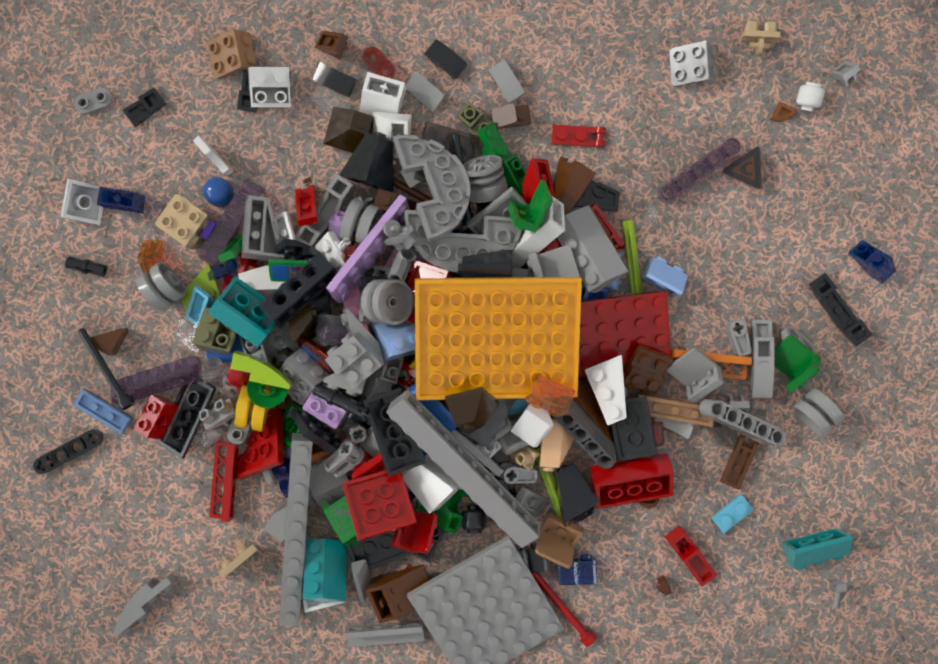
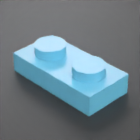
M739 494L710 518L722 533H725L754 509Z

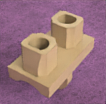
M748 21L744 32L741 34V41H752L749 47L755 48L756 54H761L763 48L769 49L770 43H775L776 39L780 38L781 32H777L776 22H766L763 31L758 30L757 21Z
M528 445L507 455L513 457L520 466L523 465L528 470H532L534 461L540 453L534 447Z

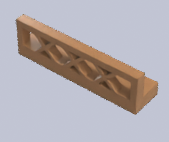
M641 392L635 393V398L647 396L651 417L709 427L713 426L714 420L701 414L699 409L701 403L699 402L693 404L688 400L653 394L645 395Z

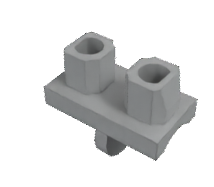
M396 220L385 222L383 230L385 235L390 237L382 241L386 246L393 245L397 251H401L403 248L406 250L410 249L416 243L415 238L410 234L414 230L411 225L401 227Z
M228 398L225 401L220 399L215 402L212 409H203L199 412L200 420L204 423L206 431L210 432L222 424L225 426L231 424V419L235 417L233 399Z

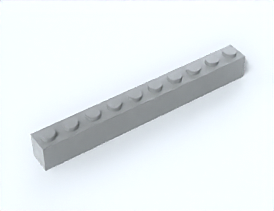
M406 390L390 403L386 411L390 419L395 421L403 429L404 433L409 435L417 443L418 447L423 449L432 461L437 463L444 470L445 474L451 477L458 487L464 490L471 497L472 501L477 503L484 510L485 514L491 517L498 527L510 536L514 543L523 548L539 538L541 524L419 400H416V397L409 390Z
M292 433L279 626H299L313 443L305 438L302 433Z

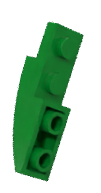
M493 121L476 131L485 146V149L481 151L484 156L496 155L501 157L504 168L502 175L506 177L508 187H513L522 196L524 195L522 183L526 170L517 153L511 155Z

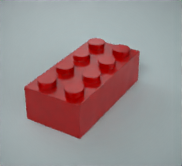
M668 453L618 461L608 469L602 468L599 465L592 466V491L599 500L597 509L673 496L674 470Z

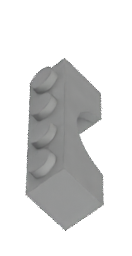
M336 174L326 189L325 196L317 209L318 222L302 226L295 236L296 240L314 247L328 231L329 217L342 210L356 189L355 186Z

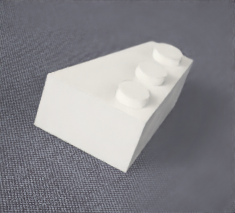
M622 355L585 370L607 425L627 418Z

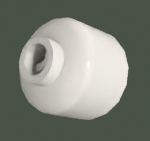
M806 82V85L800 86L796 103L802 106L801 110L813 112V108L821 107L825 90L821 88L822 84Z

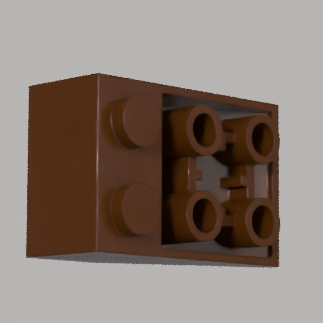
M424 564L371 578L366 588V593L379 623L396 620L415 611V608L407 598V593L430 580Z

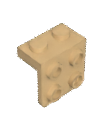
M175 194L156 220L155 225L185 247L192 248L201 242L200 234L213 217L182 196Z

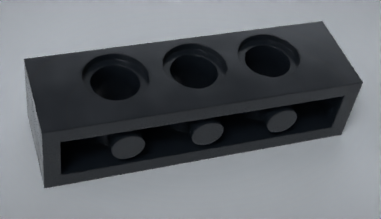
M319 252L310 258L308 263L301 269L297 270L290 279L281 284L272 295L265 298L259 307L281 329L326 289L338 272Z

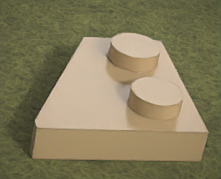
M253 544L249 547L247 545L243 546L237 551L239 554L234 559L230 557L221 564L223 568L218 571L219 575L222 578L227 576L257 551L256 547Z

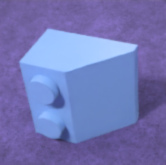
M661 257L651 258L640 277L641 280L660 290H666L667 294L673 297L682 295L688 275L684 274V270L678 266L671 267L667 265L668 261Z
M408 321L396 325L372 323L384 362L415 354L414 323Z

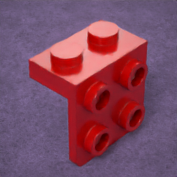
M413 511L417 524L395 530L391 546L408 552L428 553L433 545L432 538L434 530L438 525V515L435 513L429 514Z

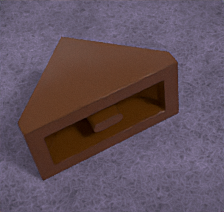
M121 328L90 338L98 350L109 356H116L129 331L128 328Z

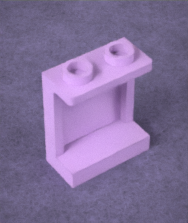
M312 392L302 407L303 410L334 429L341 425L343 419L349 413L344 412L335 405L327 404V401L314 396Z

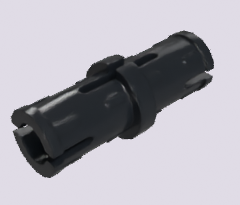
M70 256L65 261V267L68 269L78 270L83 274H95L101 277L106 275L107 265L97 264L89 259L81 260Z

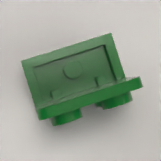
M540 181L529 206L510 201L508 210L513 226L517 229L536 233L538 227L543 224L544 214L553 202L546 181Z
M787 336L774 348V366L789 377L785 388L791 393L796 388H802L809 377H815L820 371L821 357L794 336Z

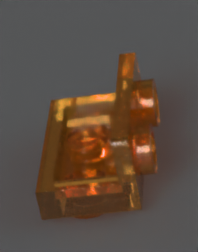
M539 374L536 376L531 393L526 396L525 401L530 402V405L534 408H543L550 415L560 417L569 412L575 390Z

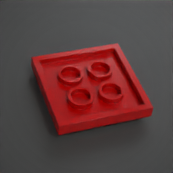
M383 470L342 483L358 542L417 524L401 472L388 477L387 471Z

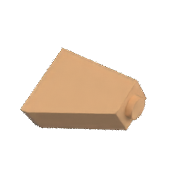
M551 419L554 426L540 443L538 467H543V471L554 472L555 468H560L574 439L556 419Z

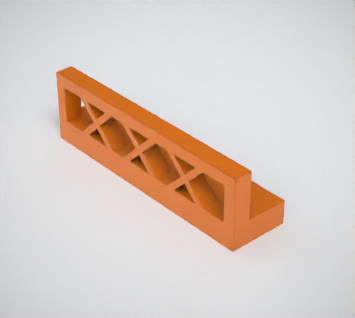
M671 349L673 362L675 357L680 358L688 351ZM702 352L713 362H721L725 367L722 371L723 378L746 380L747 367L752 365V357ZM735 364H743L742 376L734 375L730 368Z

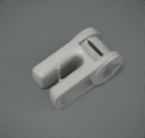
M742 320L728 321L725 330L734 355L745 356L750 354L752 351L746 323ZM739 325V329L733 331V328Z
M345 441L323 463L324 468L328 473H333L339 479L361 463L364 458V451L360 448H355L352 442Z
M503 462L499 465L504 471L499 477L508 484L536 483L538 472L535 469L528 470L523 465L520 466L519 464Z

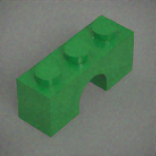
M459 489L441 508L433 512L438 515L437 526L442 530L456 534L463 521V515L458 510L459 501L463 497L471 499L464 490Z

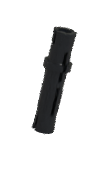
M319 383L315 386L318 390L313 389L312 394L327 401V404L331 406L335 405L355 415L363 421L368 418L365 414H370L369 408L340 395L336 390H330Z

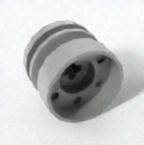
M480 156L463 164L470 181V200L472 202H491L508 190L506 177L502 175L504 168L500 156Z

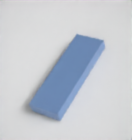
M82 389L73 406L121 435L124 434L133 419L86 389Z

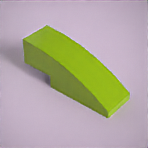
M235 351L233 353L230 369L250 373L249 381L290 389L292 382L271 364L244 352Z

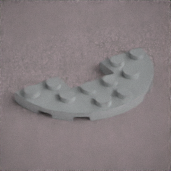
M414 135L393 136L392 141L404 174L419 170L424 171L434 200L417 203L416 209L428 242L437 240L450 233L461 222L467 211L470 199L468 174L457 156L445 150V146L431 139L430 141L419 139L418 136Z
M416 210L404 211L405 226L411 225L414 229L410 233L416 240V243L413 245L414 248L433 266L448 270L454 274H458V263H462L463 256L513 250L522 231L513 226L511 217L484 215L483 235L448 233L437 240L428 242L418 212Z

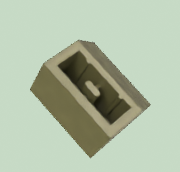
M204 307L192 344L205 352L214 354L231 353L237 333L208 313L210 308Z

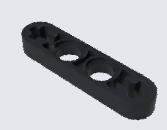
M96 429L87 431L44 454L34 461V470L39 474L48 473L99 446L104 438L102 432ZM92 435H97L98 438L95 441L86 444L85 440L90 439ZM75 442L81 444L82 449L80 452L74 451L73 444ZM58 451H62L65 454L63 461L57 459L56 454ZM52 461L45 468H40L42 462Z

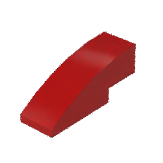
M680 525L664 536L702 587L717 576Z

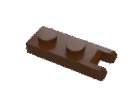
M739 435L720 479L721 483L740 490L759 445L757 441H754L751 447L743 444L745 439L743 435Z

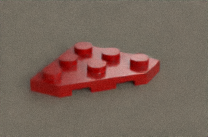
M275 408L268 411L263 432H252L246 443L248 445L247 449L237 459L236 479L244 480L283 464L282 409Z

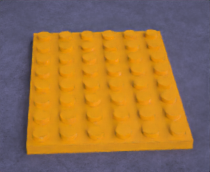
M415 278L416 400H445L447 395L483 387L496 399L577 397L582 278Z

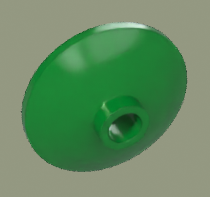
M248 381L247 393L250 400L262 408H272L279 405L286 398L288 392L286 388ZM270 388L271 392L267 394L264 392V389Z

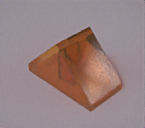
M143 240L137 257L143 273H150V268L159 261L164 263L163 240Z

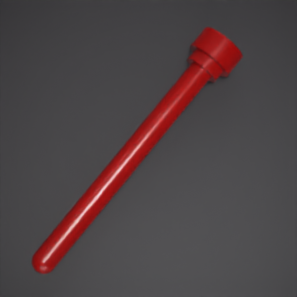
M531 572L538 585L579 632L581 642L585 647L593 644L597 639L595 633L584 628L538 572Z

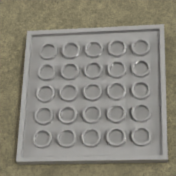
M509 535L407 593V598L450 664H505L564 630L562 622Z

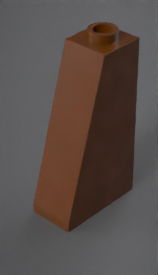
M586 376L578 379V396L571 398L614 444L612 426L607 425L593 389Z

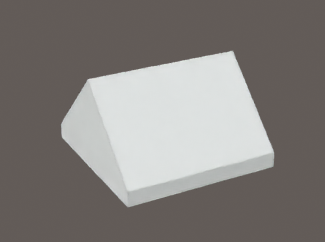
M67 179L61 217L100 225L107 188Z
M533 398L511 430L512 433L532 447H538L554 426L543 398Z

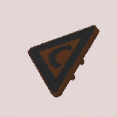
M755 147L724 168L722 172L754 188L761 189L760 147Z

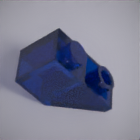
M864 240L860 241L848 252L870 277L881 284L896 272L893 258Z

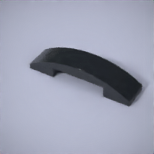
M826 273L809 283L819 303L837 328L851 343L858 346L873 335L863 321L856 318L835 290L837 287Z

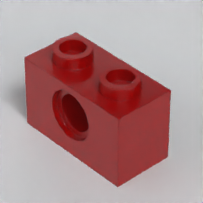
M151 395L133 429L146 438L162 439L179 405L166 397Z

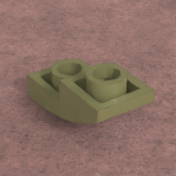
M470 101L457 114V117L478 137L479 135L476 131L491 123L484 116V113Z

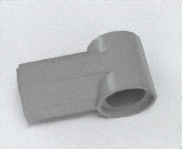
M403 248L392 259V266L387 276L389 280L405 282L410 267L417 256L414 249L406 250Z
M348 416L343 419L340 430L344 431L352 442L356 444L364 442L367 437L365 427Z

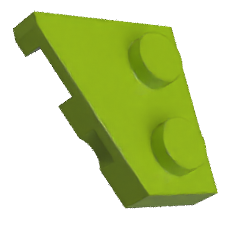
M207 265L186 287L187 295L181 300L187 313L194 286H198L216 301L221 292L211 265Z

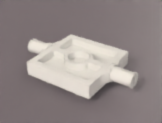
M330 231L324 235L314 248L320 251L339 272L348 260L345 249L350 245L351 241L347 237L340 241L335 232Z

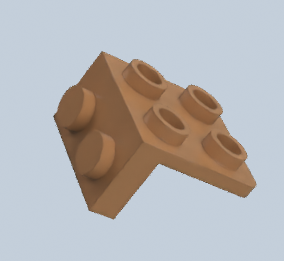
M232 29L208 42L215 78L220 79L237 70L248 71L249 67H257L250 32Z
M549 512L541 524L540 536L537 538L536 554L569 569L573 562L574 547L583 535L584 528L573 523L564 527L562 518Z

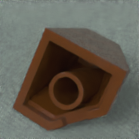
M561 156L557 164L553 188L554 198L564 204V215L571 213L591 184L596 173L578 161L574 160L569 163L567 158Z

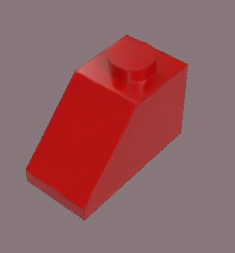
M533 158L530 161L522 183L524 199L528 204H530L541 180L546 181L551 196L555 197L549 162L546 159Z

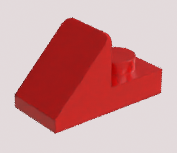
M364 451L363 460L354 468L351 476L352 480L386 470L381 454L372 457Z

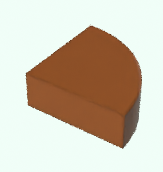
M779 102L770 120L776 122L788 120L797 110Z

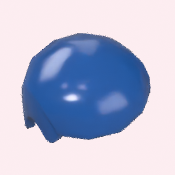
M213 177L203 186L204 198L215 207H225L234 198L233 186L222 177Z

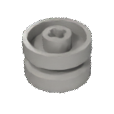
M353 199L348 205L342 220L340 239L343 240V238L347 237L351 243L356 239V244L359 246L381 219V208L374 205H369L366 208L364 202Z
M160 261L150 268V273L145 272L136 279V284L141 294L159 311L165 312L174 304L173 301H179L187 295L185 285L179 276L168 265Z
M373 280L366 285L361 296L363 314L369 321L378 324H401L411 315L414 306L412 291L401 280Z
M812 388L805 395L806 401L799 400L792 407L795 414L805 425L822 438H825L832 432L831 425L838 426L845 420V416L838 406L815 388Z

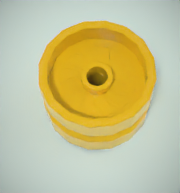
M243 385L236 404L234 426L245 429L251 417L252 430L263 432L268 408L255 405L248 396L247 385ZM264 389V392L268 394L271 390Z

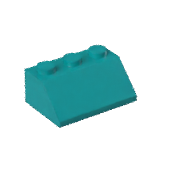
M236 276L208 311L210 315L257 348L275 325L270 317L259 307L266 297Z
M839 528L785 541L782 544L788 565L793 569L800 570L806 568V565L809 564L820 565L825 563V560L844 558V555H848L851 552L853 538L852 535Z
M326 538L306 539L303 599L307 603L346 602V545L342 544L341 541Z

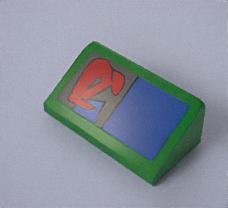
M268 259L270 280L286 282L308 261Z

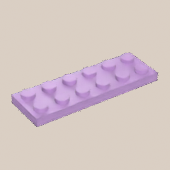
M402 195L397 197L326 287L332 298L339 304L350 296L351 289L362 281L361 277H363L366 270H370L377 256L383 254L387 246L382 241L390 237L384 233L383 227L385 222L396 220L401 226L405 224L404 211L410 209L407 199Z

